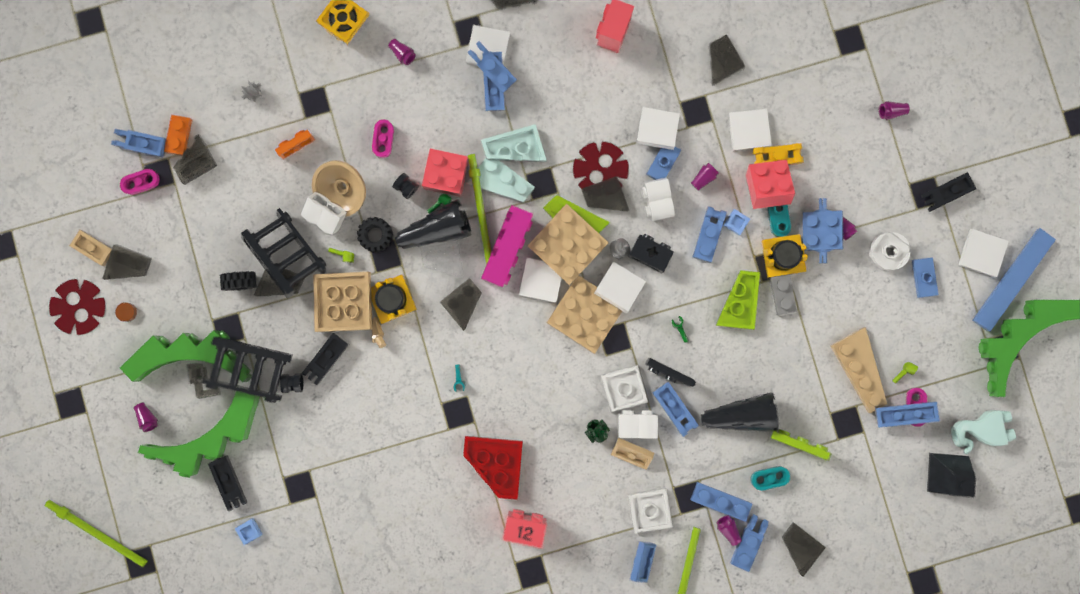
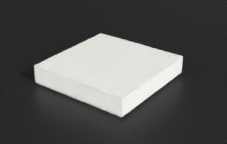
M473 25L468 51L471 49L482 60V53L484 52L476 45L480 41L489 52H502L504 65L510 32ZM467 53L466 63L477 65L478 63Z
M642 107L636 143L674 150L680 114Z
M767 109L731 112L728 114L733 151L772 146Z
M970 229L958 265L995 278L998 276L1009 241Z
M527 258L519 295L556 303L561 277L544 261Z
M613 262L594 294L627 314L646 281Z
M638 365L601 375L611 413L648 403Z
M666 488L628 494L635 534L673 527Z

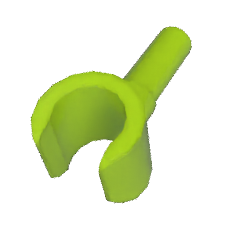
M333 248L328 249L330 253L343 256L342 262H354V253L339 251Z
M906 362L903 365V370L892 381L896 384L907 372L914 375L918 366L911 362Z

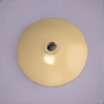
M338 160L328 161L319 166L313 175V193L322 194L330 202L342 207L347 212L345 217L353 215L363 206L366 198L365 183L360 173L350 164Z

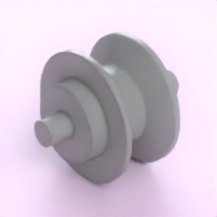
M248 81L249 86L247 88L241 86L243 89L242 93L244 94L242 98H247L249 101L252 99L255 102L254 96H262L259 93L261 92L259 87L262 85L260 83L256 85L254 82Z
M619 238L617 241L611 242L610 252L614 258L621 259L630 254V245L625 239Z

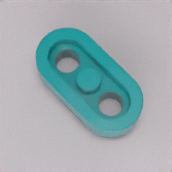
M782 205L781 212L776 210V206L768 207L770 230L775 237H784L791 231L788 205ZM779 224L784 225L783 231L779 229Z
M782 466L758 470L751 476L752 486L761 491L784 486L790 481L789 471ZM778 472H781L782 477L780 479L776 478V474ZM760 476L763 477L762 483L757 482V479Z

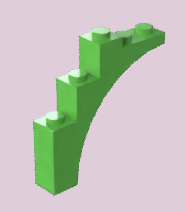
M1080 300L1025 301L1024 314L1026 319L1003 320L1001 325L1003 338L981 339L978 347L981 358H989L987 363V372L989 373L987 390L989 396L1006 397V384L1010 368L1018 352L1027 341L1038 332L1053 324L1080 319Z
M213 330L199 343L200 339L195 334L182 333L169 345L170 341L166 337L153 335L120 369L132 382H139L160 367L177 361L199 360L214 364L217 349L215 345H211L213 337L218 336L230 339V337L222 330ZM225 351L221 368L230 373L233 372L237 356L233 351ZM244 363L239 380L241 382H248L252 378L251 370Z
M236 391L233 401L223 418L200 438L178 446L143 444L140 445L138 453L144 454V458L162 459L163 463L174 465L173 471L179 472V476L190 478L198 474L203 455L205 459L209 460L223 457L228 437L229 441L236 443L248 439L260 396Z

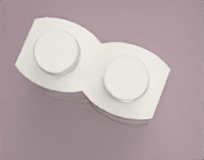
M668 178L643 182L644 187L641 188L643 199L646 198L647 206H645L646 216L650 217L652 221L674 217L675 212Z
M314 192L308 196L301 215L307 222L316 224L324 233L333 235L340 229L347 212L339 205L330 202L322 194Z
M623 410L622 414H618V437L658 438V415L653 414V410H642V414H634V410Z

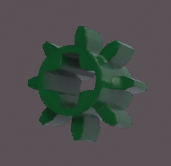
M603 419L600 422L599 420H592L587 424L585 434L591 443L595 441L601 443L608 438L607 432L610 429Z

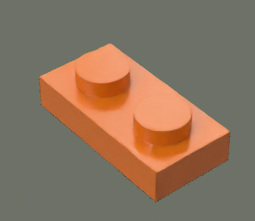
M171 115L164 152L185 156L192 124L191 118Z
M308 129L306 131L301 130L294 135L293 139L281 142L275 151L279 157L285 159L313 142L315 138Z

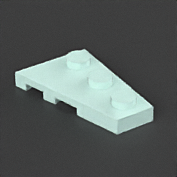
M536 124L481 140L485 157L489 160L547 161Z
M485 158L478 167L481 177H479L481 189L524 203L535 189L533 185L499 160ZM472 178L469 179L467 185L473 186Z

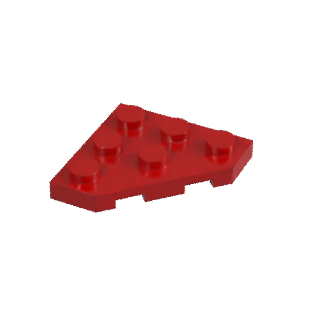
M465 436L463 452L465 459L474 467L498 498L518 500L523 441Z

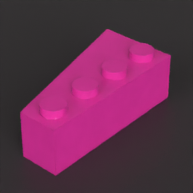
M513 205L510 206L482 274V280L501 288L504 284L508 285L511 274H509L511 266L515 267L519 258L516 254L519 249L522 250L526 240L524 235L526 231L529 232L532 226V213Z

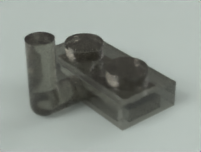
M193 363L187 365L189 382L194 384L198 399L221 395L220 388L218 390H203L202 379L208 378L207 368L203 367V364Z

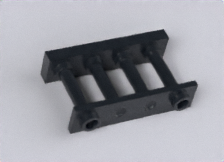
M279 208L277 209V220L256 233H250L248 229L241 232V239L288 299L294 295L293 288H295V284L316 270L321 274H325L327 265L322 257L316 256L293 226L290 215L286 211L283 213ZM284 225L290 234L267 249H262L259 245L260 239ZM293 240L299 244L301 249L279 264H274L270 259L273 253ZM307 255L313 264L292 278L285 279L281 274L283 270Z
M218 336L213 337L211 345L216 346L217 353L210 379L203 378L201 382L206 384V388L218 390V387L239 391L265 397V401L276 403L277 400L281 401L283 395L276 394L283 366L286 365V362L290 363L292 361L293 354ZM233 349L236 350L235 354L237 356L230 383L218 381L225 351ZM248 353L254 354L256 358L249 388L238 385L244 358ZM267 358L275 359L274 363H276L269 392L257 390L263 364Z

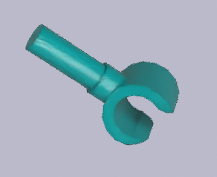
M460 364L455 365L456 382L453 386L455 392H457V384H462L463 391L465 389V382L461 378Z

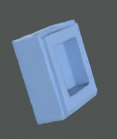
M733 209L723 226L737 235H741L750 218Z
M254 518L235 528L243 545L263 535Z

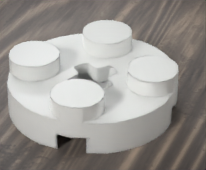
M885 233L879 235L872 242L869 256L877 267L888 271L902 268L909 261L911 252H909L908 246L910 245L907 239L899 233ZM893 247L894 256H888L886 249Z

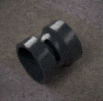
M403 173L395 180L392 187L396 191L402 192L403 197L409 199L417 191L419 185L415 181L409 180V176Z
M302 373L294 374L293 376L289 374L281 375L280 389L282 393H289L290 391L295 393L303 392L304 380Z

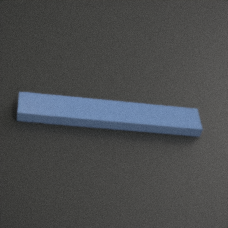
M1041 228L1037 229L972 321L987 332H991L1056 239Z

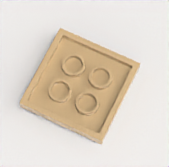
M566 204L530 242L528 247L570 285L609 242Z
M371 272L313 274L315 332L372 330Z
M578 276L552 313L547 324L595 354L622 313V310L594 294L597 287L581 276Z

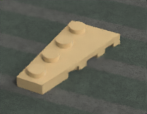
M863 327L831 345V348L867 412L872 413L875 411V408L885 406L887 401L866 327Z

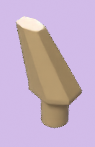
M374 317L372 319V342L377 343L379 348H383L386 346L383 339L384 333L378 318Z

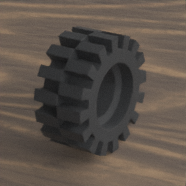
M378 217L367 218L368 220H363L362 225L358 226L359 231H357V239L360 245L370 252L377 253L386 250L385 248L389 247L390 242L393 240L391 226L385 220ZM372 228H379L382 231V238L377 242H372L368 238V232Z
M239 271L220 274L221 290L234 291L256 288V273L254 271Z

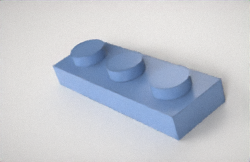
M492 52L503 64L502 52ZM483 72L486 111L505 110L504 93Z
M937 402L875 408L879 428L940 421Z
M699 482L696 483L690 499L693 502L746 522L752 507V503Z

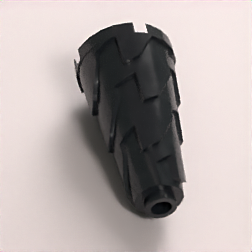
M458 199L441 206V209L426 215L427 217L397 232L395 237L397 246L407 249L471 236V227L465 210H459V207L463 205Z
M774 393L761 394L704 411L705 414H701L702 426L706 425V428L738 431H779L777 408L773 401L775 400Z

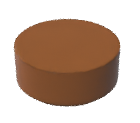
M124 302L117 306L115 314L120 321L130 322L135 319L137 309L133 304Z

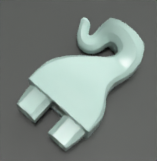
M989 410L976 420L956 422L951 427V435L955 445L958 447L966 446L964 454H968L973 449L974 444L972 440L965 437L966 431L984 444L991 446L1008 445V442L1016 439L1014 429H1005L1004 423L1012 421L1011 412Z

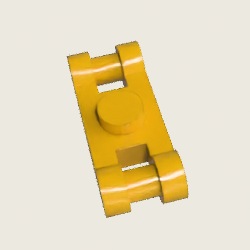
M802 143L753 148V155L756 157L754 164L787 160L788 165L804 163V158L801 156ZM793 151L794 157L789 158L788 152ZM763 154H767L768 160L763 159Z

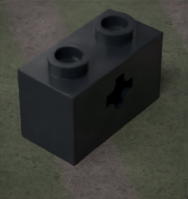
M644 234L643 236H638L628 257L662 274L674 251L670 250L671 246L662 242L658 244L654 242L653 237ZM653 248L655 249L654 253L657 255H653L652 257H650L649 252L647 250H651Z

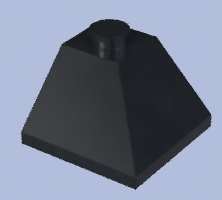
M929 453L928 492L975 497L976 476L969 456Z

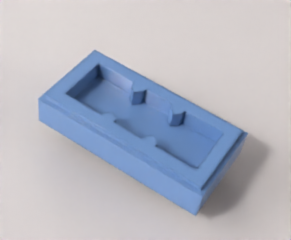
M677 147L674 150L661 148L646 175L654 180L667 177L681 149Z
M933 257L912 260L917 298L939 295Z
M639 541L630 580L634 582H648L656 544Z

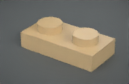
M83 230L78 231L69 245L101 266L106 265L114 252V249Z
M618 438L611 455L647 470L653 459L654 452Z

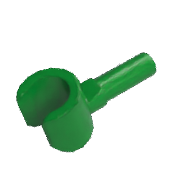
M441 194L438 201L427 212L429 214L432 213L441 204L445 205L451 202L452 198L447 194Z
M678 316L681 324L676 325L673 319L671 324L674 328L678 329L684 343L689 340L682 327L683 318Z

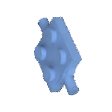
M819 198V210L803 212V244L806 246L804 251L819 252V264H827V252L843 250V211L827 210V198Z

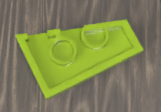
M558 195L543 207L553 219L568 204L598 233L610 223Z
M739 271L715 326L755 330L760 272Z
M781 429L778 432L772 433V439L827 461L831 458L832 454L827 452L828 448L817 444L814 447L808 444L809 440L799 436L796 440L789 437L791 433Z

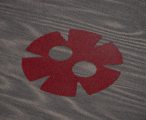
M602 141L600 152L596 142L586 145L579 151V154L586 161L574 160L573 175L574 178L585 177L578 184L584 192L599 197L603 186L606 196H609L623 187V184L616 177L627 179L629 164L627 159L616 161L624 154L619 147ZM607 154L612 158V164L609 167H602L599 164L601 155ZM593 171H600L603 175V180L598 184L592 183L590 180V174Z
M72 279L62 283L55 289L62 297V299L51 297L49 302L50 316L62 315L54 322L56 327L67 334H71L75 324L77 335H83L91 332L99 325V322L92 315L104 317L105 299L104 297L93 299L100 292V289L95 284L84 280L79 290L78 279ZM70 292H76L80 297L76 305H70L66 300ZM78 309H85L88 312L86 321L79 322L75 319V312Z

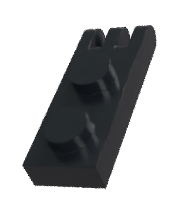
M967 172L922 194L921 197L923 199L930 196L931 199L924 203L928 205L933 202L934 206L928 208V211L931 212L977 188Z
M332 333L304 369L302 375L306 376L311 371L312 373L308 379L312 381L315 376H318L314 382L315 385H318L350 344L337 334Z
M648 358L645 365L649 366L648 370L657 375L661 372L666 375L665 379L673 383L679 381L691 387L696 385L694 379L652 358Z
M228 455L208 463L226 509L228 511L233 510L231 502L235 508L240 507L238 499H240L242 505L247 504L246 497Z

